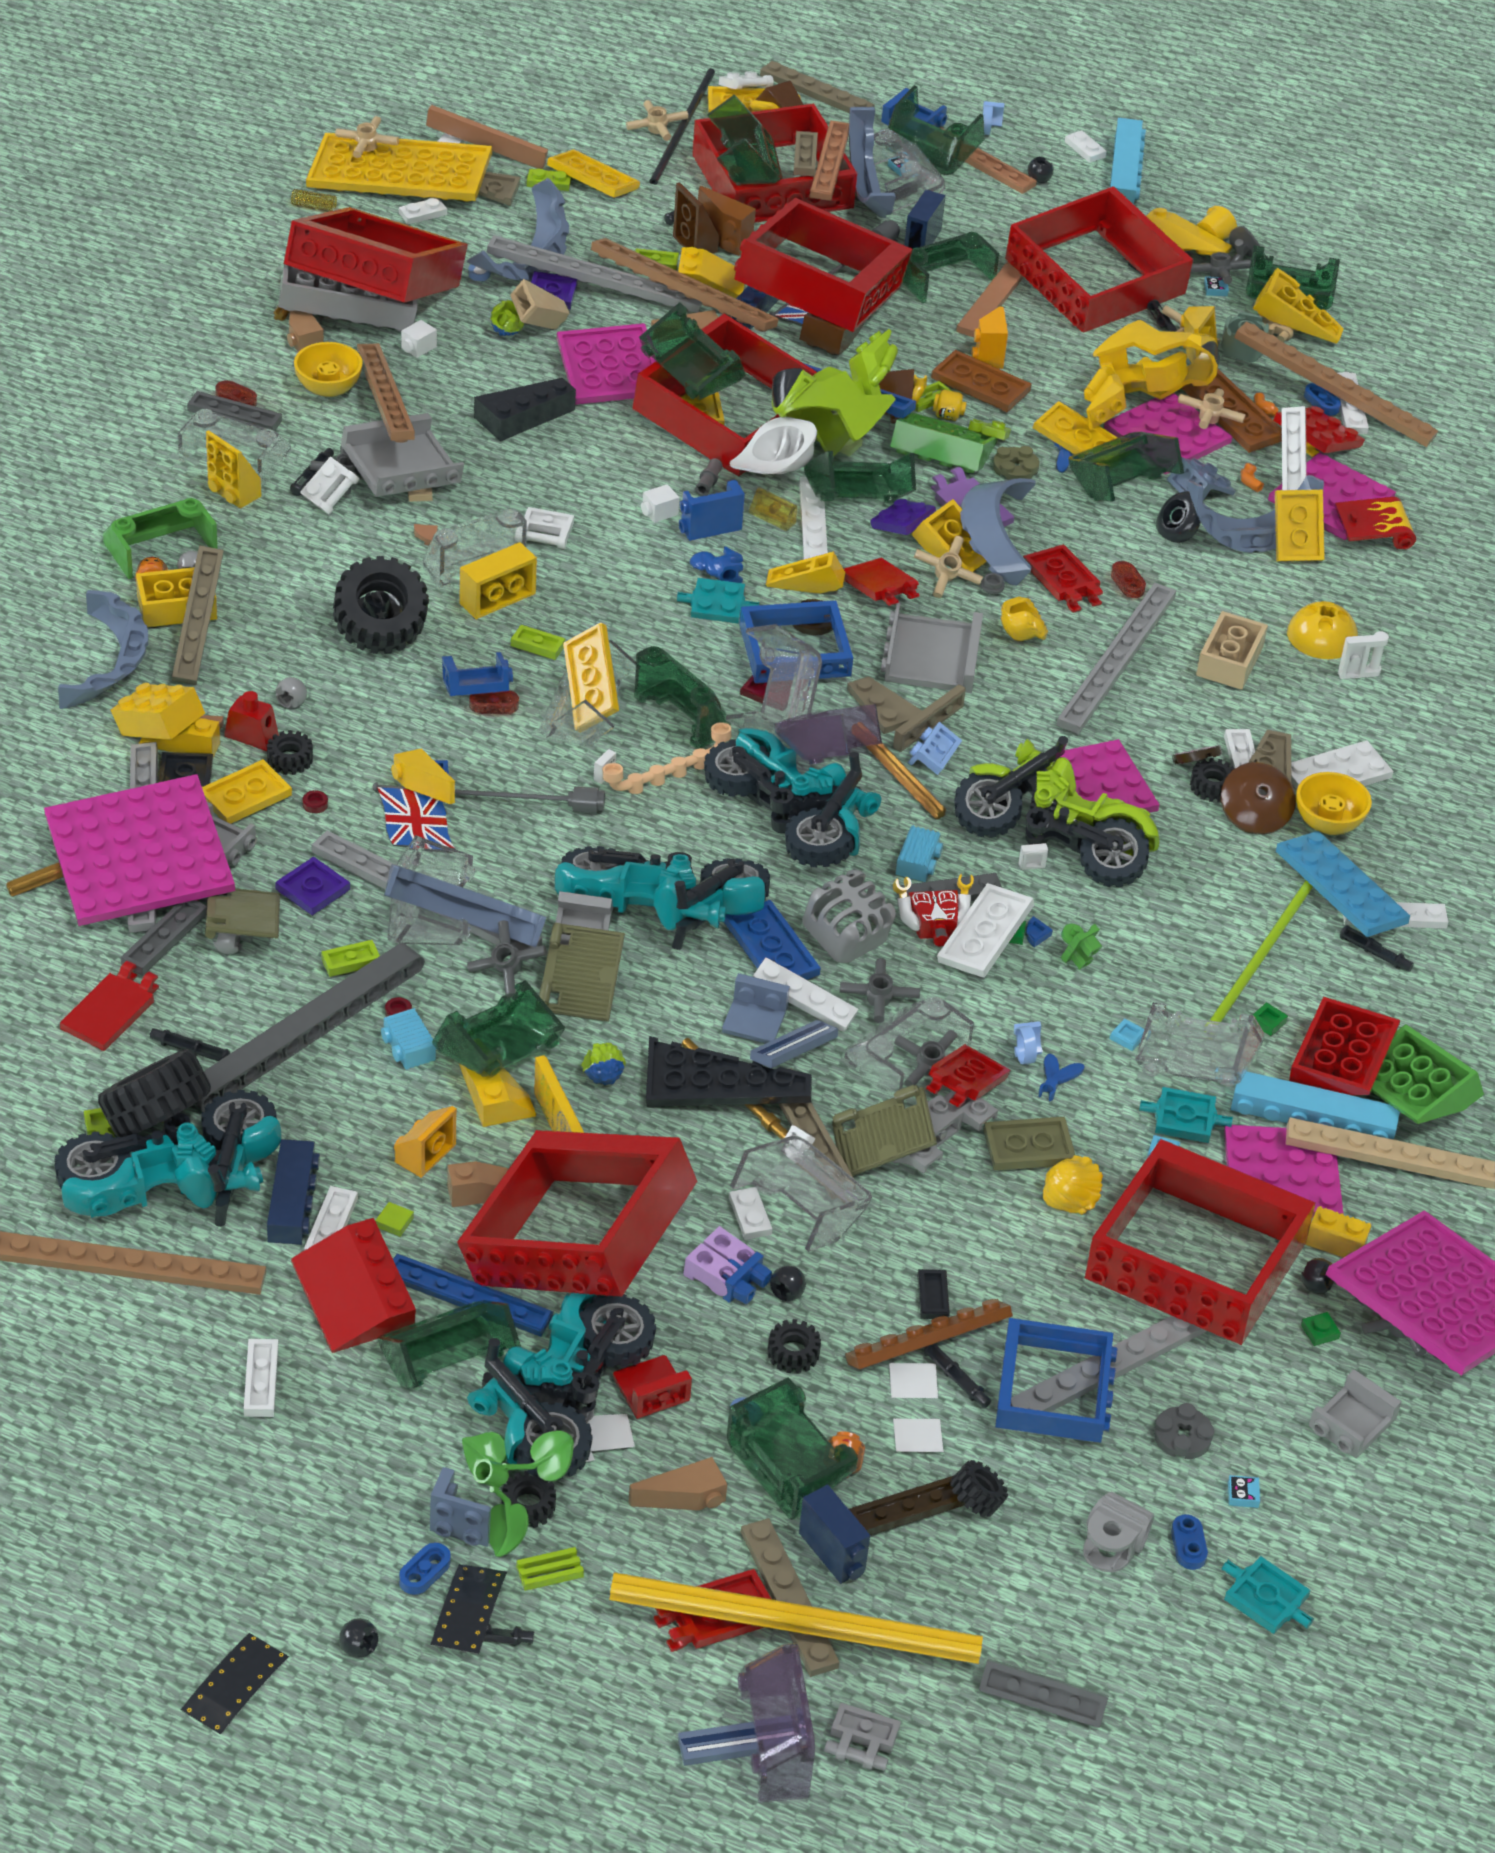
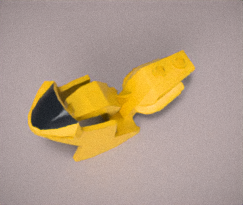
M1142 320L1127 324L1111 335L1094 350L1093 356L1099 358L1100 369L1084 390V398L1091 402L1087 408L1089 429L1094 430L1126 409L1125 394L1142 391L1161 400L1191 383L1193 386H1208L1217 375L1220 361L1215 338L1203 333L1158 331ZM1135 346L1148 353L1157 355L1176 347L1187 346L1201 350L1202 353L1188 366L1186 364L1187 354L1183 351H1179L1158 362L1144 357L1137 364H1128L1126 348Z

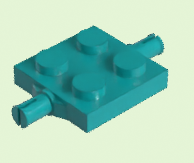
M697 578L696 588L692 594L679 591L677 594V602L691 603V618L739 624L741 607L759 606V602L745 601L744 583Z
M1162 1087L1161 1097L1157 1103L1141 1100L1139 1111L1155 1114L1157 1121L1156 1134L1209 1143L1211 1131L1215 1125L1231 1127L1233 1117L1217 1114L1215 1108L1216 1096Z
M1260 1556L1252 1565L1245 1569H1241L1229 1559L1222 1566V1571L1236 1579L1233 1586L1226 1592L1224 1600L1271 1633L1275 1634L1285 1622L1294 1619L1306 1629L1313 1623L1314 1618L1299 1609L1309 1597L1311 1590L1264 1557Z

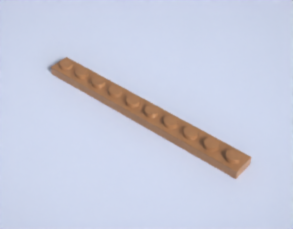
M607 238L592 242L591 250L598 253L600 257L611 259L619 266L628 267L636 274L650 277V280L653 282L667 285V288L670 290L682 292L687 298L697 299L704 306L714 307L721 314L731 315L737 318L738 322L748 323L754 326V329L757 331L766 332L777 327L779 318Z
M1245 322L1237 330L1234 337L1237 340L1421 445L1427 447L1436 437L1438 430L1429 423L1423 422L1412 416L1411 413L1401 410L1390 401L1380 398L1371 390L1364 389L1354 383L1353 380L1343 377L1332 368L1322 365L1310 356H1306L1295 347L1278 340L1274 335L1262 331L1256 325Z
M357 344V352L362 358L364 373L390 440L398 443L414 440V428L380 344Z
M0 1231V1261L261 1295L266 1276V1266Z

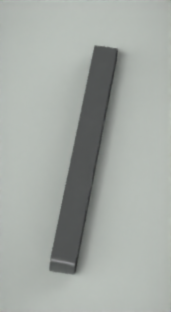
M400 943L206 1069L204 1072L211 1084V1092L200 1101L194 1103V1105L205 1112V1106L208 1103L211 1104L213 1098L224 1096V1093L229 1091L236 1093L237 1090H242L354 1016L355 1013L357 1014L419 973L424 966V958L405 943Z

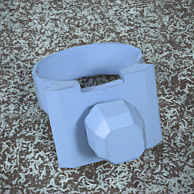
M984 101L981 135H990L991 126L1002 127L1005 103Z
M1040 1021L1014 1024V1035H1016L1017 1047H1014L1020 1064L1035 1063L1037 1055L1042 1054Z

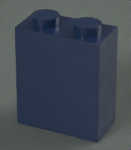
M925 189L908 214L904 246L913 249L912 254L924 257L941 232L946 195Z
M829 1485L803 1497L799 1534L840 1584L849 1579L856 1580L861 1577L866 1571L871 1535Z

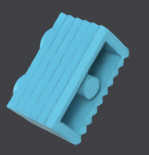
M911 826L897 859L895 875L926 882L928 875L934 874L937 860H934L935 857L940 858L943 843H939L940 833H935L934 830L920 829L919 826Z
M415 1008L384 1017V1027L381 1028V1035L386 1044H391L392 1054L396 1062L401 1061L407 1070L436 1060L435 1041H433V1037H431L426 1026L422 1023V1019H420Z

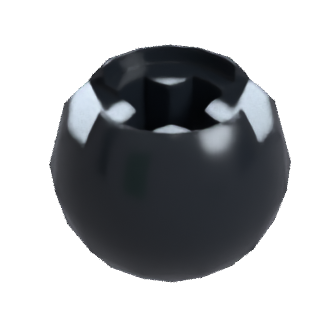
M1036 157L1030 161L1027 172L1038 183H1045L1052 177L1054 167L1052 162L1046 161V158Z
M1314 1258L1307 1262L1304 1272L1301 1273L1302 1283L1307 1290L1317 1294H1324L1331 1290L1334 1281L1326 1275L1329 1266L1332 1265L1330 1261L1324 1258Z
M784 1265L776 1269L772 1274L770 1287L778 1299L794 1301L804 1293L806 1278L799 1268Z
M355 1618L345 1623L339 1634L341 1649L350 1657L363 1658L373 1653L379 1640L377 1628L369 1620Z

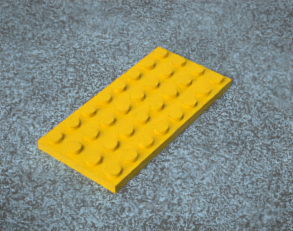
M325 132L306 178V187L335 189L337 191H357L359 193L371 192L381 195L395 194L400 196H419L421 198H441L443 200L455 199L466 202L476 201L492 156V146L399 139L398 146L377 143L375 150L364 151L360 158H356L353 156V152L358 145L355 139L336 137L335 133Z

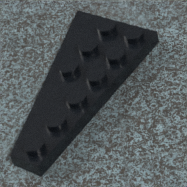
M649 1036L646 1085L647 1107L812 1103L811 1074L783 1067L773 1069L755 1061L752 1063L739 1061V1057L703 1048H697L696 1050L684 1048L681 1043L672 1041L671 1044L659 1042L656 1037Z

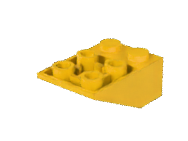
M206 431L208 487L210 490L218 493L227 502L233 503L240 509L260 498L261 478L242 452L211 431Z

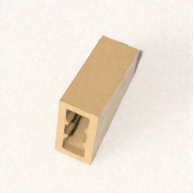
M525 279L510 294L519 318L523 323L555 330L561 323L565 322L570 314L564 300Z

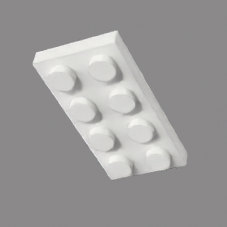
M1366 740L1291 762V783L1297 790L1300 782L1307 776L1319 772H1336L1348 775L1366 786L1392 778L1394 771Z
M987 883L938 953V962L985 978L1033 908V898Z

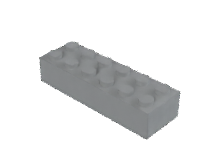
M284 264L278 307L284 308L287 311H302L312 315L318 314L332 319L340 318L354 323L373 324L376 327H389L401 331L414 324L417 299L404 303Z

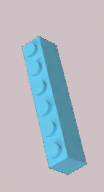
M1118 118L1110 187L1114 186L1134 204V201L1139 200L1146 129H1142V120Z
M1239 1070L1231 1105L1232 1111L1266 1118L1270 1121L1288 1123L1290 1117L1393 1140L1400 1113L1390 1104Z

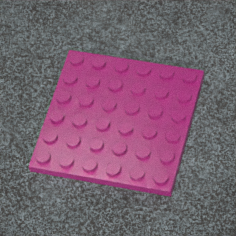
M197 774L44 808L45 818L78 926L236 891L235 883Z
M1425 1210L1329 1266L1326 1275L1335 1281L1338 1286L1347 1290L1361 1303L1366 1304L1378 1313L1381 1318L1390 1322L1401 1330L1405 1336L1413 1339L1425 1348L1428 1353L1440 1359L1451 1370L1461 1376L1495 1354V1261Z

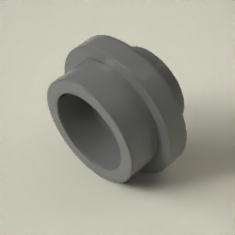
M996 573L986 574L981 581L982 590L991 595L1001 593L1005 587L1002 576Z

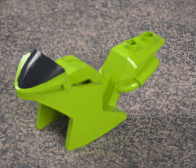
M888 329L882 334L880 331H877L868 338L869 344L865 341L855 349L857 354L849 360L852 379L845 370L841 371L833 367H826L813 376L801 368L785 369L777 372L773 377L771 403L775 414H779L782 418L790 417L812 422L817 430L816 437L829 458L835 456L850 438L854 442L858 441L871 430L896 400L892 394H881L879 383L890 372L898 354L896 345L888 344L892 331ZM830 410H834L838 412V414L833 415Z

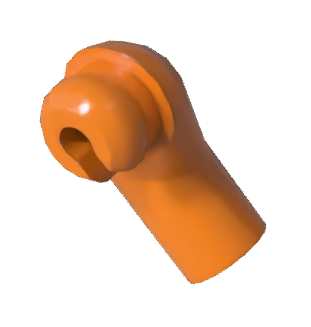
M1256 393L1254 395V403L1270 418L1275 417V414L1279 411L1278 407L1274 403L1266 401L1263 393Z
M1246 463L1244 469L1242 468L1240 472L1241 481L1244 485L1258 493L1263 489L1264 483L1255 478L1256 466Z

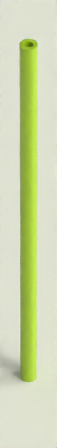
M1305 880L1205 1026L1206 1031L1215 1032L1313 888L1308 881Z

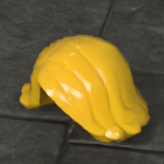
M1018 596L1002 604L1001 623L1011 638L1017 641H1025L1034 637L1042 640L1046 639L1047 627L1044 625V621L1041 619V615L1037 608H1035L1034 603L1029 598Z
M1074 1155L1072 1159H1065L1054 1165L1047 1172L1043 1189V1200L1054 1209L1079 1213L1080 1215L1085 1214L1087 1210L1095 1208L1096 1202L1101 1197L1100 1192L1103 1186L1101 1183L1103 1175L1102 1172H1099L1098 1164H1093L1090 1157Z

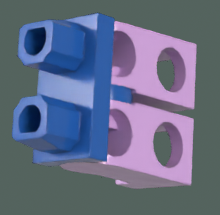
M719 1226L704 1240L703 1244L701 1243L686 1257L683 1275L692 1281L695 1278L709 1286L715 1294L723 1296V1299L729 1303L735 1298L747 1305L756 1293V1288L750 1285V1283L753 1281L760 1287H765L770 1283L772 1271L762 1264L764 1255L757 1251L754 1252L749 1246Z

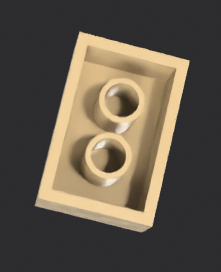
M1222 611L1200 653L1196 676L1242 690L1264 647L1268 625Z

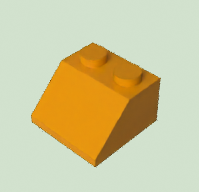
M998 307L979 319L978 328L974 329L976 347H972L971 357L998 369L1004 368L1008 338L1004 307Z
M450 1106L431 1111L422 1120H417L405 1136H400L394 1145L395 1163L422 1178L456 1146L457 1108Z

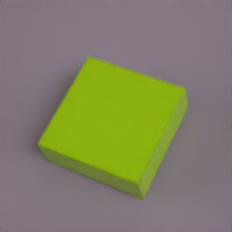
M388 1202L375 1221L379 1229L401 1237L414 1219V1211Z

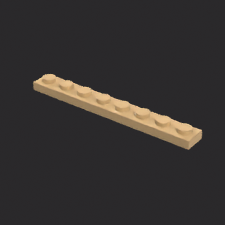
M1289 1117L1286 1129V1145L1495 1189V1161Z

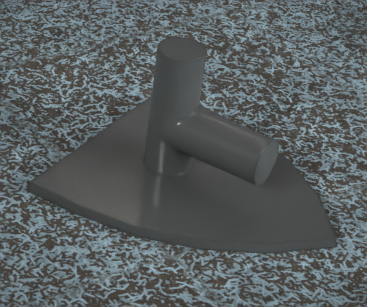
M1245 226L1234 228L1229 235V243L1232 245V248L1236 249V254L1230 261H1240L1247 255L1266 264L1263 249L1253 234Z

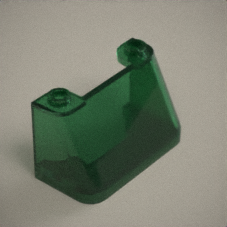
M1254 245L1246 286V294L1250 298L1257 300V297L1276 268H1279L1300 284L1298 288L1306 296L1311 295L1315 299L1313 302L1320 310L1331 308L1335 295L1340 259L1329 257L1326 265L1321 266V264L1317 263L1316 271L1273 264L1274 256L1267 257L1264 253L1265 247Z
M679 302L639 336L642 344L640 349L647 358L652 357L685 388V392L693 400L695 398L701 400L740 382L746 376L740 357L733 350L729 352L726 349L724 351L699 328L695 319L692 320L690 317H687L686 312H688V309Z
M651 646L636 653L634 697L641 703L646 702V699L656 700L658 705L669 700L696 722V724L692 725L691 730L694 735L690 737V744L694 748L702 749L715 742L711 738V727L714 724L727 723L731 726V720L714 691L666 651L657 646Z
M524 980L515 985L514 988L517 991L513 996L508 998L506 995L502 996L496 1006L467 1019L458 1011L448 1014L435 1035L432 1044L439 1053L480 1076L485 1077L489 1075V1077H493L501 1069L546 1048L551 1050L560 1043V1036L566 1027L530 984Z
M787 1377L730 1406L727 1441L731 1450L785 1515L793 1520L801 1516L803 1497L826 1485H829L833 1490L856 1470L858 1456L852 1447H848L843 1443L835 1448L804 1413V1402L806 1401L804 1391Z

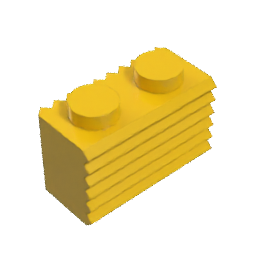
M1319 1206L1312 1219L1305 1245L1344 1258L1367 1244L1372 1225L1354 1217L1350 1218L1348 1215L1344 1216L1343 1213L1339 1214Z

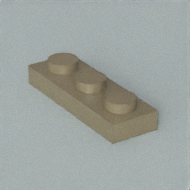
M796 131L793 175L815 176L818 133Z

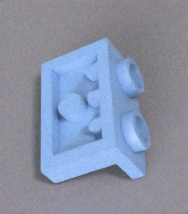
M938 722L933 729L927 727L922 733L920 739L923 741H918L909 753L912 754V757L907 763L912 766L917 760H920L938 775L962 740L942 723Z

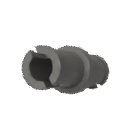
M711 459L707 467L700 473V480L696 485L697 487H695L699 495H708L711 487L717 483L718 474L723 467L720 460Z

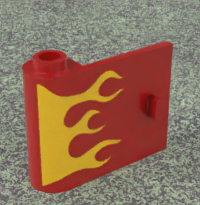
M1398 497L1335 502V508L1348 541L1393 537L1392 542L1397 549H1409L1415 544L1416 535L1403 504Z

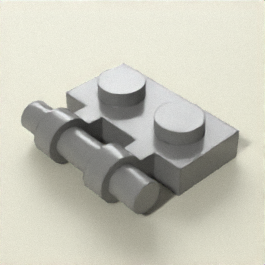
M840 1703L830 1735L839 1737L841 1740L840 1743L827 1740L824 1752L835 1755L837 1760L845 1762L848 1759L861 1763L863 1768L872 1770L874 1767L885 1771L889 1759L877 1754L879 1750L891 1754L900 1730L901 1721ZM851 1742L867 1746V1752L850 1747Z

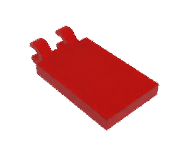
M1064 544L1023 556L1031 565L1030 572L1058 601L1066 600L1067 606L1072 613L1081 611V607L1077 602L1082 601L1084 596H1087L1088 601L1093 607L1102 604V601L1098 598L1099 595L1103 594L1100 588V581Z
M882 557L844 568V581L874 601L883 600L890 606L899 603L898 599L894 597L895 595L903 593L908 599L920 597L919 593L915 591L919 582Z
M128 960L125 961L117 976L109 973L60 1022V1029L105 1051L154 1003L153 993L159 988V985L154 982L158 979V975L149 971L144 975L139 984L133 981L137 978V974L132 972L136 968V964Z
M964 1044L932 1065L928 1075L933 1080L926 1086V1089L937 1094L943 1085L956 1092L949 1103L960 1108L968 1097L976 1101L1005 1081L1011 1070Z
M755 1569L697 1586L771 1599ZM657 1608L655 1609L658 1615L653 1618L658 1628L667 1626L674 1620L677 1622L679 1627L668 1631L671 1639H668L666 1643L671 1652L684 1648L690 1642L698 1649L764 1628Z

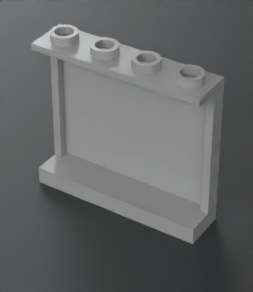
M429 413L409 416L415 431V439L404 443L390 440L383 420L344 426L341 446L375 497L461 483L464 463H453L430 430L432 417Z
M900 602L897 603L896 610L890 612L889 625H893V627L888 626L886 640L890 642H885L883 655L887 656V658H882L881 672H885L884 681L951 690L960 684L966 688L965 693H972L983 613L974 612L972 623L900 614Z

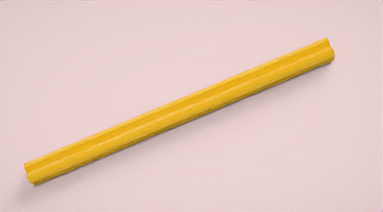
M616 1572L613 1574L609 1600L975 1664H979L983 1636Z

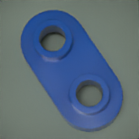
M1314 383L1306 385L1304 397L1311 405L1323 409L1324 414L1327 416L1339 413L1341 401L1338 397Z
M1189 1514L1177 1516L1171 1528L1177 1561L1186 1569H1200L1205 1565L1208 1555L1202 1524L1198 1518Z
M430 1543L424 1546L401 1568L399 1573L401 1589L412 1595L425 1592L449 1569L451 1553L448 1547L441 1543ZM438 1560L439 1563L433 1564L431 1561ZM416 1579L419 1580V1582H411V1580Z

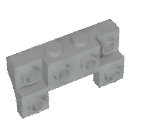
M952 1090L944 1097L938 1094L932 1100L927 1101L937 1145L892 1162L894 1164L903 1163L910 1165L924 1174L929 1165L936 1160L939 1162L942 1160L943 1152L937 1147L960 1131L962 1122L980 1131L986 1121L990 1118H997L998 1110L981 1097L976 1101L968 1097L963 1105L958 1108L949 1103L956 1092Z

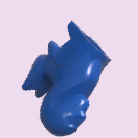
M724 546L722 556L715 557L710 552L702 551L694 554L690 559V565L694 569L705 570L707 574L718 580L736 583L743 582V578L739 575V572L743 571L741 563L743 562V556Z

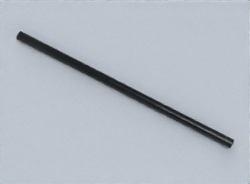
M713 68L707 70L686 110L688 112V119L680 121L649 180L650 184L657 185L715 75Z

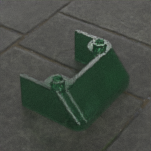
M914 85L894 107L884 136V146L887 150L900 156L906 154L914 162L943 175H951L985 140L984 115L979 114L969 126L962 123H953L946 130H943L914 117L919 112L918 86Z
M735 94L707 114L710 120L721 130V141L728 149L717 157V160L729 172L728 174L734 183L738 182L741 185L775 184L783 178L772 136Z
M968 232L914 248L902 283L922 303H926L929 271L970 260L992 282L997 275L1000 253L977 232Z
M1146 432L1129 433L1068 458L1070 469L1088 497L1094 498V501H1115L1113 487L1139 476H1146L1148 479H1158L1165 472L1184 473L1178 438Z
M827 451L810 460L804 466V474L815 496L824 502L833 501L834 498L884 499L885 503H894L898 498L916 491L914 453H909L891 463L833 461V451Z
M480 1300L460 1306L378 1337L381 1351L398 1383L401 1386L407 1387V1389L423 1385V1379L428 1377V1373L477 1355L485 1356L487 1354L488 1342L491 1338H497L501 1342L498 1357L504 1355L505 1349L516 1346L521 1347L509 1305L488 1300Z

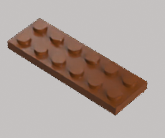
M1219 369L1217 370V375L1208 386H1193L1191 383L1181 388L1190 397L1202 401L1206 394L1214 393L1218 388L1224 391L1222 397L1224 399L1223 408L1245 414L1243 423L1220 416L1217 423L1248 453L1282 442V428Z

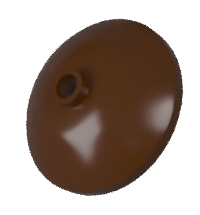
M1251 762L1238 766L1227 776L1221 788V805L1225 815L1232 824L1247 833H1274L1289 822L1295 810L1296 795L1290 780L1282 771L1266 763ZM1258 790H1264L1266 795H1261Z

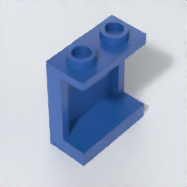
M905 88L883 105L881 122L924 140L940 126L945 125L947 121V106L942 105L936 111H932L912 102L913 91Z
M736 480L727 481V491L693 498L689 491H683V500L680 501L682 516L679 520V529L681 533L686 534L689 541L742 530L745 493Z
M496 652L495 666L457 669L452 656L442 657L443 681L450 696L509 691V682H513L512 668L509 667L508 659H504L501 652Z

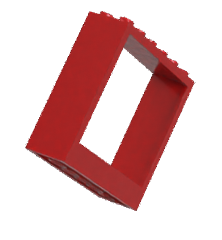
M814 103L694 121L692 155L713 191L755 208V223L767 221L769 217H773L778 210H781L786 203L791 202L794 198L827 212L854 208L857 172L845 153L831 201L810 198V191L815 176H800L737 186L720 155L795 145L796 131L818 133L816 159L819 162L828 125Z
M1114 186L1011 224L1005 254L1007 262L1016 268L1035 289L1083 333L1147 309V304L1151 300H1158L1159 304L1186 294L1193 259ZM1097 231L1143 276L1091 296L1043 250Z
M794 198L791 202L786 203L781 210H778L773 217H769L764 225L761 224L758 230L753 231L747 239L745 238L740 245L742 253L734 266L736 271L734 280L854 332L901 287L913 249ZM787 239L853 268L860 273L848 282L777 251L775 248Z
M347 207L292 220L283 264L405 303L457 288L460 284L468 244Z
M722 314L638 373L632 409L709 459L715 458L720 460L723 468L739 477L746 471L732 468L730 462L746 448L757 430L743 438L682 399L681 396L729 362L771 389L773 377L782 370L801 368L811 376L817 372L728 315ZM779 414L774 416L772 419L780 417Z
M536 1130L457 1243L474 1281L482 1286L622 1297L698 1181L680 1137ZM554 1181L638 1186L599 1245L514 1239Z
M1160 1139L1092 1237L1085 1279L1242 1345L1306 1244L1316 1202ZM1153 1188L1280 1240L1246 1295L1117 1241Z

